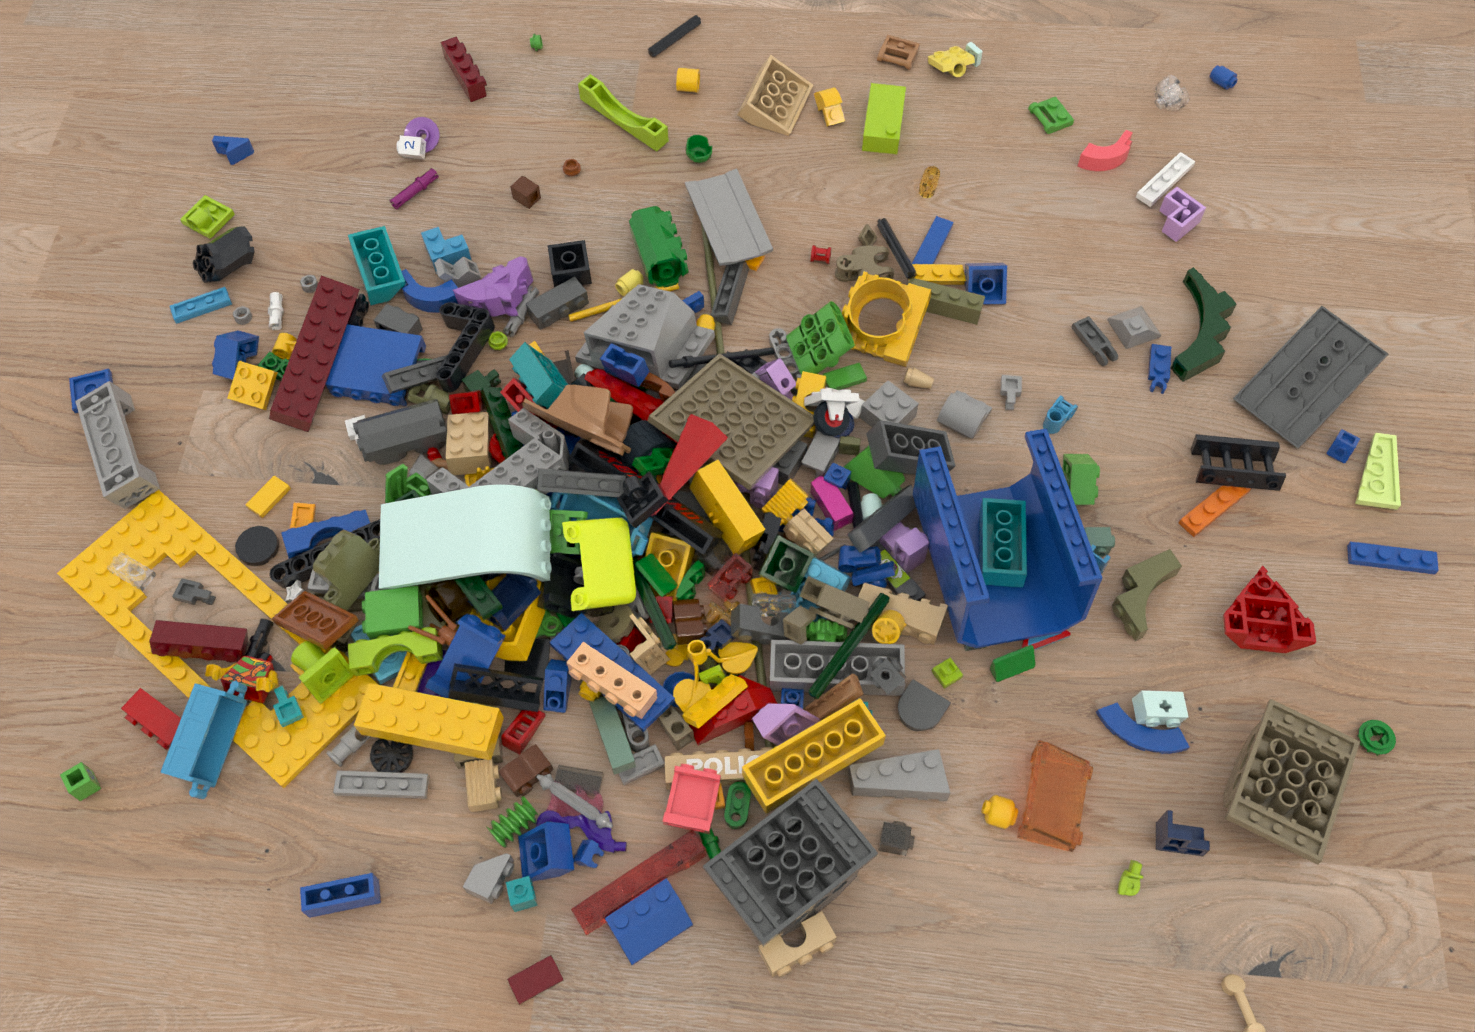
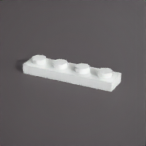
M1180 152L1137 192L1136 198L1151 207L1194 166L1195 161Z

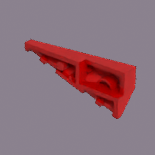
M693 414L687 418L686 425L679 436L680 439L673 450L660 483L668 501L728 439L713 422ZM659 508L657 511H655L651 516L653 517L654 515H656V513H657L661 508Z

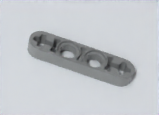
M773 329L769 334V343L774 348V356L776 359L781 358L786 367H795L796 370L790 372L793 378L796 377L797 381V378H801L802 375L787 342V334L783 329ZM776 336H778V338L781 339V344H780V345H779L778 339L775 338ZM785 350L789 352V355L783 357L779 355V352ZM794 386L790 391L797 395L798 390Z

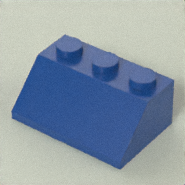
M667 878L605 918L608 927L631 965H634L693 926L682 902Z

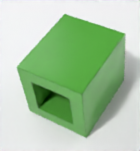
M82 762L60 774L68 793L79 801L102 789L93 770Z

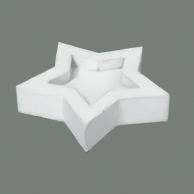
M296 580L292 586L286 587L287 596L285 602H292L303 591H306L301 588V581Z

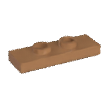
M852 673L821 695L819 699L814 700L803 708V710L823 720L849 705L864 694L858 676Z

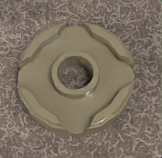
M628 605L613 606L601 616L597 627L615 644L621 641L620 638L623 636L627 637L635 626V623L629 617L632 613L634 614V611Z

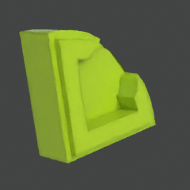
M720 665L699 673L701 681L706 684L717 683L718 685L726 677Z

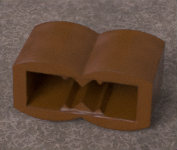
M699 599L673 601V618L677 645L689 644L693 640H700L706 636L707 623L702 622V618H705L704 605H700Z
M535 744L525 750L518 758L506 764L499 770V774L514 795L518 797L520 795H527L533 789L532 786L539 781L537 779L538 774L543 776L552 774L551 772L554 769Z

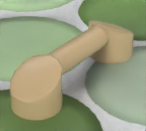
M1234 974L1224 977L1221 982L1222 989L1226 994L1235 996L1248 1025L1243 1029V1032H1266L1264 1026L1256 1021L1246 998L1244 980Z

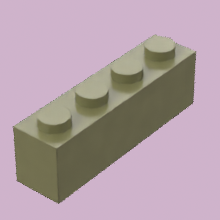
M912 277L909 279L908 283L931 289V299L926 312L978 324L985 296Z

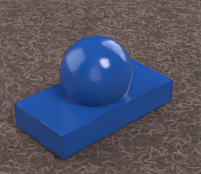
M894 561L853 571L851 578L853 586L867 583L886 588V578L895 576L896 567Z

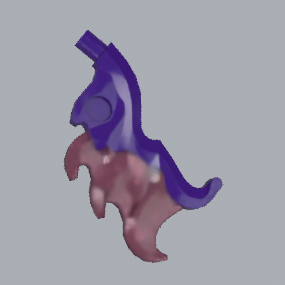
M575 784L577 789L575 794L594 806L602 814L601 812L604 807L602 795L594 790L595 798L590 799L586 791L578 784ZM552 793L546 811L541 813L537 819L536 827L545 822L569 824V829L580 827L588 840L598 843V847L601 850L612 853L627 850V842H615L611 835L612 828L604 827L599 829L595 820L588 819ZM605 811L610 818V822L612 823V817L610 812Z

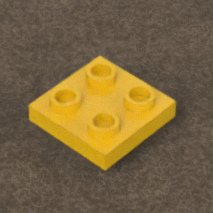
M238 361L227 399L267 410L278 372Z

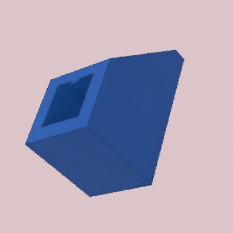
M551 659L545 669L543 707L545 711L566 712L572 682L567 661Z

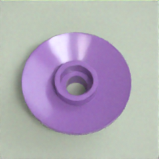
M417 117L407 124L404 136L421 137L423 134H426L424 140L426 141L425 153L437 146L440 138L439 129L431 119Z

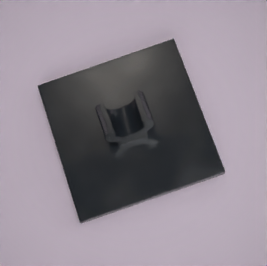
M550 638L535 639L527 661L505 660L504 672L540 677L545 680V669L549 663Z

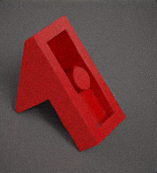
M480 390L449 395L452 415L474 413L483 410Z

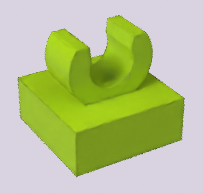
M951 657L932 668L931 671L944 689L963 677L962 672Z

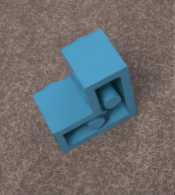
M439 227L421 232L425 248L435 272H437L434 262L439 258L451 265H454L463 256L471 260L463 235L444 240Z

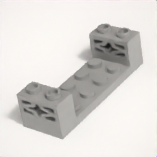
M108 381L75 401L103 497L127 509L159 490L160 487L155 472L139 463L125 416L135 410L131 395Z

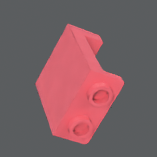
M681 764L680 767L675 766L663 824L709 834L721 775H718L716 770L704 768L703 771L694 770V766L689 764Z

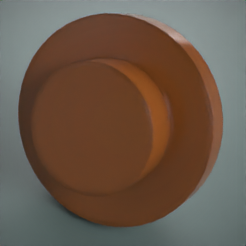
M568 159L564 162L563 172L566 175L575 176L580 173L581 166L577 160Z

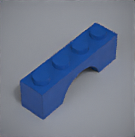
M365 509L281 532L288 558L290 559L315 548L318 543L325 539L333 538L342 530L351 532L369 524L370 521Z

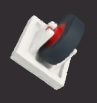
M820 389V392H812L811 396L804 398V406H817L813 419L819 432L827 436H837L843 433L849 426L850 415L846 406L859 402V393H851V390L847 389L839 390V392H833V389Z

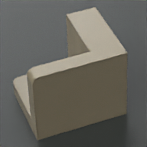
M802 606L796 608L783 619L784 636L799 644H803L807 640L806 626L816 619V613Z

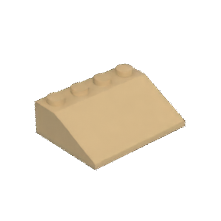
M770 55L761 66L737 115L751 125L789 136L813 84Z

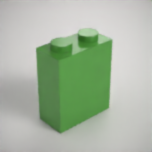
M418 586L365 592V600L362 601V610L365 614V620L362 621L363 633L367 634L370 640L377 639L381 635L394 636L399 635L403 631L414 632L408 629L409 625L419 629L424 628L423 596Z

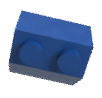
M965 264V290L967 292L985 296L983 304H1006V264Z
M545 822L518 836L522 878L529 876L533 882L560 877L574 870L569 824Z

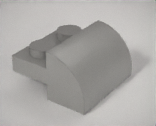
M957 390L954 394L951 393L946 400L937 421L973 439L980 430L982 423L991 413L992 407Z

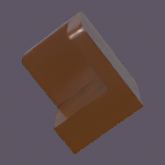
M521 176L510 186L513 199L528 209L541 199L539 185L524 176Z

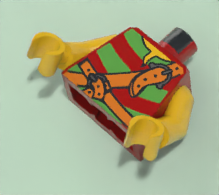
M266 652L261 653L258 658L243 656L237 663L227 668H221L215 664L206 666L205 676H211L215 681L221 679L225 692L229 690L230 684L233 681L245 684L247 691L245 692L244 699L263 704L268 693L279 687L278 674L274 671L273 663H271L273 658ZM234 691L233 695L238 696L240 692Z

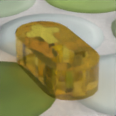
M930 166L924 170L919 186V194L924 198H931L935 194L940 179V170L937 167Z

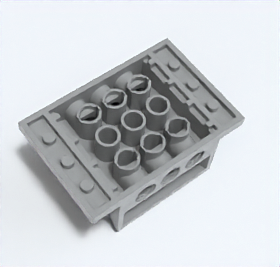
M638 284L583 332L586 342L576 354L575 359L578 363L604 369L600 358L612 343L623 348L627 353H633L644 358L650 371L649 373L658 376L672 388L679 390L696 365L692 368H670L669 360L682 359L683 356L690 355L693 357L702 356L714 339L715 331L697 326L694 311L675 293Z

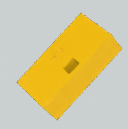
M716 460L697 470L689 488L714 526L723 531L722 538L734 556L755 546L764 533L765 528L720 461Z

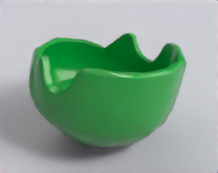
M692 135L687 139L685 151L691 161L704 163L711 158L713 146L709 145L707 137Z

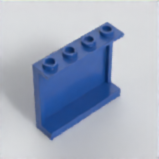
M347 325L325 385L331 395L335 397L344 396L354 400L363 399L370 400L373 403L383 402L389 403L392 406H407L404 398L407 389L390 394L382 375L389 371L416 364L419 352L424 353L426 349L423 337L414 334Z

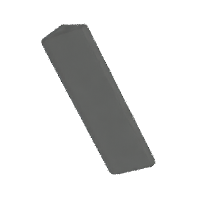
M746 260L726 265L710 315L715 321L728 325L733 324L749 272Z

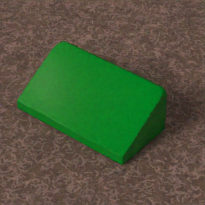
M649 554L635 563L638 570L661 597L669 595L677 588L678 584L653 554Z
M1033 645L993 659L990 671L996 682L1033 669L1036 665Z

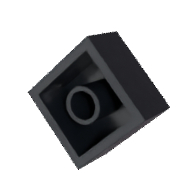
M585 240L547 245L554 288L573 277H576L581 285L592 284Z

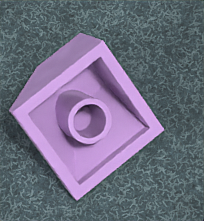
M768 703L752 718L763 738L776 745L782 744L821 721L795 704Z

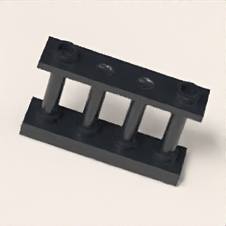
M1196 434L1191 446V454L1201 455L1203 465L1200 466L1195 481L1196 483L1280 491L1286 478V473L1275 472L1273 462L1280 449L1279 442ZM1210 456L1222 457L1224 467L1212 466ZM1231 458L1243 459L1245 469L1233 468ZM1252 460L1264 461L1265 471L1254 470Z

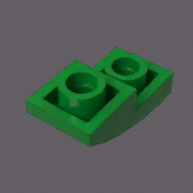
M269 351L257 366L278 372L276 379L281 381L289 360L286 358L282 360Z
M699 560L692 565L683 577L676 594L677 600L694 599L696 594L695 584H699L705 576L704 565Z

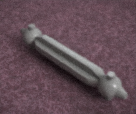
M551 774L545 776L537 775L543 790L550 789L553 795L588 819L595 820L599 829L613 827L606 812L600 814L594 806L562 784L554 782Z

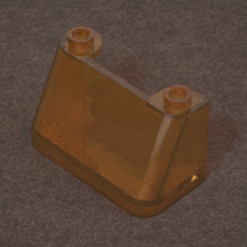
M1038 740L1031 754V776L1025 810L1022 814L1023 826H1019L1017 838L1073 852L1076 845H1081L1083 839L1080 825L1087 779L1090 780L1092 777L1093 766H1089L1090 762L1049 742Z

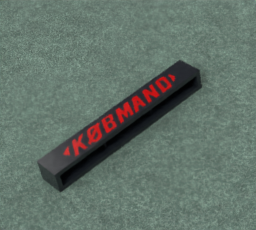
M587 439L576 443L568 459L585 472L625 475L626 478L637 476L641 479L643 475L613 454ZM674 497L656 515L650 516L703 555L714 550L723 534V531Z

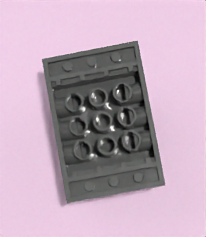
M815 779L704 864L703 869L764 947L779 934L784 936L799 928L801 922L816 915L836 899L857 877L859 870L878 855V852L821 783Z

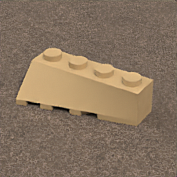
M867 583L863 584L858 598L870 602L868 609L880 593L888 595L890 600L883 611L895 610L903 616L906 627H904L901 634L913 636L925 644H935L948 605L941 603L938 607L931 605V601L924 598L921 601L912 600L909 594L893 595L890 589Z

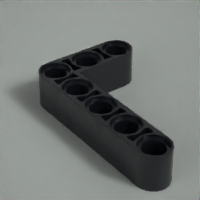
M452 302L443 304L439 309L448 328L462 330L436 373L442 389L447 393L454 392L459 388L462 383L461 379L466 377L495 329V324L487 309Z

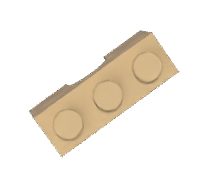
M822 911L801 922L800 928L805 936V942L801 946L789 947L784 943L780 934L764 947L762 945L758 946V952L772 977L776 975L782 977L791 972L792 969L790 967L795 964L804 965L813 959V954L819 951L823 954L834 947L833 943L836 942L837 937Z

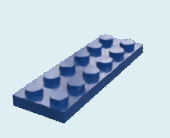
M582 613L550 641V646L566 661L571 658L584 642L656 689L657 699L642 719L636 715L631 717L623 710L624 707L618 703L615 705L642 732L675 702V698Z

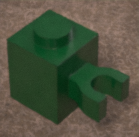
M495 369L490 371L485 377L479 370H476L461 379L466 392L476 390L481 392L482 387H492L501 383V380L498 378L499 374Z

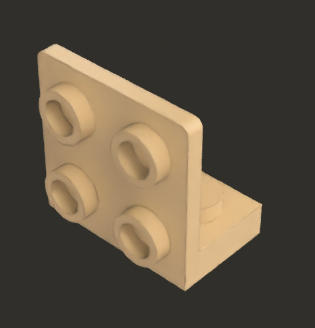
M632 613L629 617L647 640L636 646L630 655L640 667L651 675L670 660L665 654L668 650L664 649L661 640L658 639L655 632L642 617L637 619Z

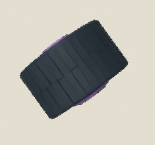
M641 420L629 426L623 444L631 448L630 453L624 452L623 456L612 451L610 453L639 473L632 465L634 458L651 455L653 448L675 449L677 443L648 421Z

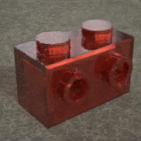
M735 553L707 583L708 589L722 602L731 601L737 595V589L742 583L746 585L752 578V566Z

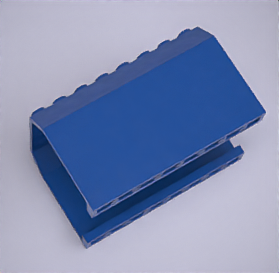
M1047 428L1025 433V440L1033 459L1030 474L1010 487L971 494L956 495L941 446L919 450L913 498L924 534L928 538V548L945 604L948 605L947 611L958 643L973 648H980L1061 633L1085 620L1102 581V575ZM983 498L1026 501L1027 576L1023 587L985 585L979 566V521Z

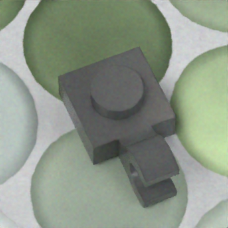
M181 578L172 596L176 601L195 605L197 600L213 605L216 599L215 596L211 595V591L203 589L204 586L201 583Z

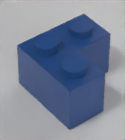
M239 330L217 335L214 342L215 354L212 361L213 374L233 379L238 361L246 363L247 357L257 355L259 336Z

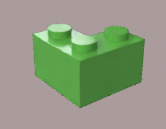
M1063 454L1062 470L1075 505H1094L1095 498L1098 497L1096 478L1100 476L1099 465L1089 454Z

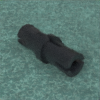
M263 618L260 619L254 636L250 637L251 643L245 656L254 658L260 656L263 647L267 646V638L274 625L273 622ZM261 633H263L261 640L258 644L257 649H255L259 636Z

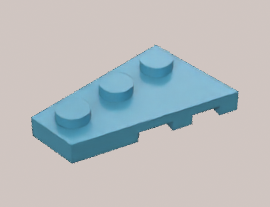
M362 624L355 627L350 635L354 643L360 639L370 640L367 634L363 633ZM407 652L393 653L382 662L379 671L373 673L380 685L398 675Z

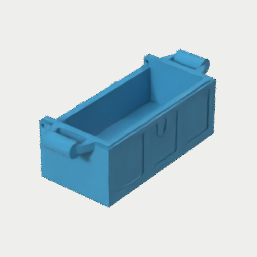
M552 493L550 502L553 510L588 512V519L585 520L604 518L625 519L629 526L632 557L643 555L648 542L647 535L653 522L651 517L647 518L637 528H634L617 500L619 497ZM561 494H562V495H564V496H563L562 502H561V504H560V507H559V509H558V508H556V507H557V504H558V502H559L560 496H561ZM571 518V521H577V518Z
M233 681L227 692L194 684L160 772L192 782V788L189 791L191 797L205 799L210 787L214 788L247 704V700L244 699L245 692L247 691L245 684ZM234 691L240 692L239 695H233ZM199 784L204 785L203 790L197 788Z

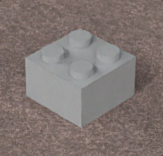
M887 381L862 404L860 418L871 427L879 420L908 425L916 417L919 403L890 381Z

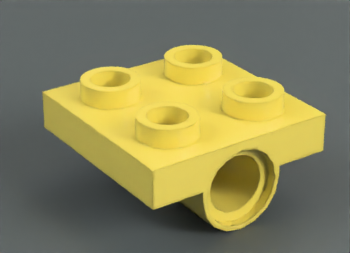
M954 46L947 51L934 52V55L928 56V63L942 72H949L955 77H961L966 71V65L975 63V58L967 51Z

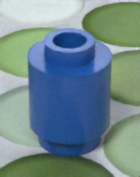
M1217 65L1210 73L1212 82L1226 90L1233 88L1238 81L1237 74L1224 66Z

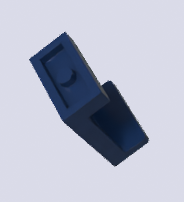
M506 573L504 579L492 590L493 594L502 604L503 609L486 620L506 631L541 594L536 586L538 584L537 581L529 576Z

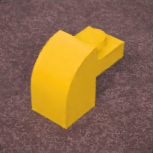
M835 87L814 93L818 111H823L827 127L845 121L841 107L842 99Z

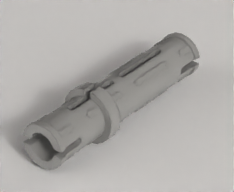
M528 286V293L524 294L523 300L516 308L518 316H510L509 322L503 329L506 335L511 331L510 337H513L519 326L524 323V317L527 314L526 303L536 298L539 294V290L536 287L531 291L533 286Z

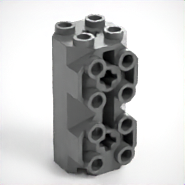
M437 399L357 420V422L353 423L356 435L358 434L359 438L357 439L359 450L362 451L364 461H375L379 465L400 461L406 456L407 451L415 450L417 453L425 454L429 448L434 447L439 450L445 446L447 440V428Z

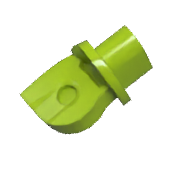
M1135 860L1130 861L1129 868L1124 870L1120 878L1118 894L1134 896L1139 892L1140 878L1143 879V875L1140 874L1143 864Z

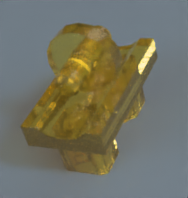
M727 600L723 604L727 608V611H725L718 604L711 601L708 605L711 609L705 619L712 625H715L723 618L731 626V611L741 603L735 601L731 604Z

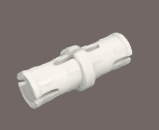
M278 292L270 294L268 314L269 328H272V330H280L282 328L281 319L284 314V309L282 308L283 296L282 294L279 295Z

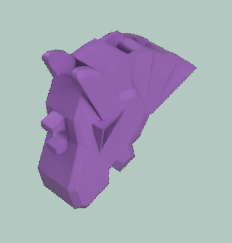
M520 256L508 261L506 267L503 265L493 267V272L487 274L483 279L453 290L458 304L487 309L492 317L503 314L518 316L516 307L523 300V295L528 293L527 288L533 282V276L527 258Z

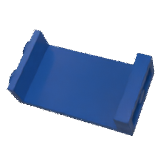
M466 614L459 619L457 624L460 626L436 674L428 680L425 686L444 698H448L449 683L454 663L489 669L505 638V635L500 633L498 628L484 624L475 615ZM457 672L456 680L466 681L471 678L466 672ZM485 676L478 679L480 683H482Z

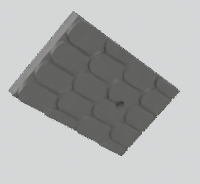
M1321 306L1233 399L1299 449L1389 354L1328 309ZM1324 357L1328 358V362L1326 364H1322V359Z

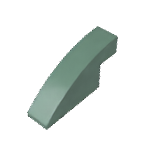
M605 696L589 701L614 775L636 767L615 705L610 703Z

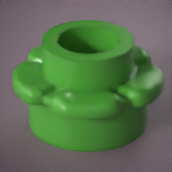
M533 34V37L530 38V45L535 51L543 49L541 35Z

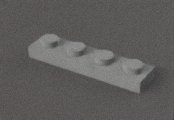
M337 771L333 793L336 796L427 799L430 776L418 773Z

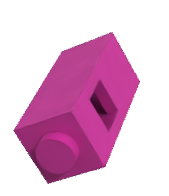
M823 476L814 479L811 482L810 493L824 516L833 520L834 531L851 524L853 521V511L838 487L824 481Z

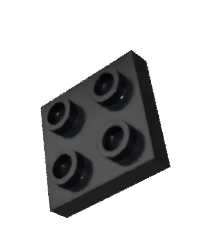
M650 471L641 479L637 476L626 478L623 482L625 492L617 498L627 519L634 528L645 522L647 518L668 501L660 484Z

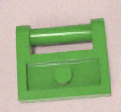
M1056 96L1039 103L1033 102L1028 107L1031 114H1035L1042 123L1047 134L1072 126L1074 123V119Z
M549 510L551 522L550 554L581 555L580 543H575V548L569 547V542L563 534L562 522H569L571 518H577V521L588 519V512Z

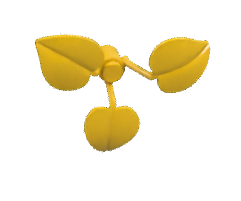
M693 640L689 644L684 645L676 644L674 649H669L665 652L670 659L665 664L677 667L684 660H691L694 665L695 679L694 681L684 679L677 683L673 691L675 703L685 713L711 690L709 683L706 684L699 681L698 666L707 660L708 655L717 663H722L723 669L726 672L740 674L751 666L758 652V647L749 643L731 642L723 649L719 648L718 654L720 658H718L711 652V649H706L704 642L701 640Z

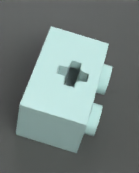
M1142 690L1132 698L1137 724H1146L1147 727L1167 725V727L1173 728L1180 726L1181 722L1188 718L1183 692Z

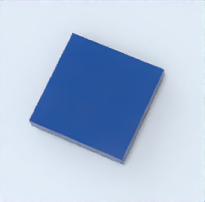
M110 369L69 378L72 410L75 414L79 413L75 401L108 381L113 383Z

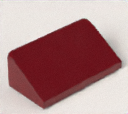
M550 955L507 980L520 1005L562 982L563 977L554 958Z

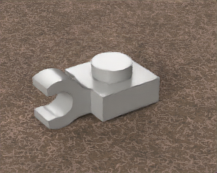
M1001 376L1000 395L1006 396L1005 410H1013L1016 397L1021 396V376Z

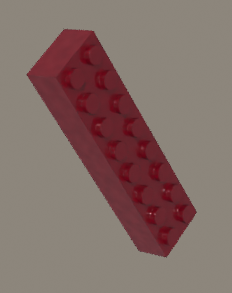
M321 275L269 415L270 420L309 432L360 289Z

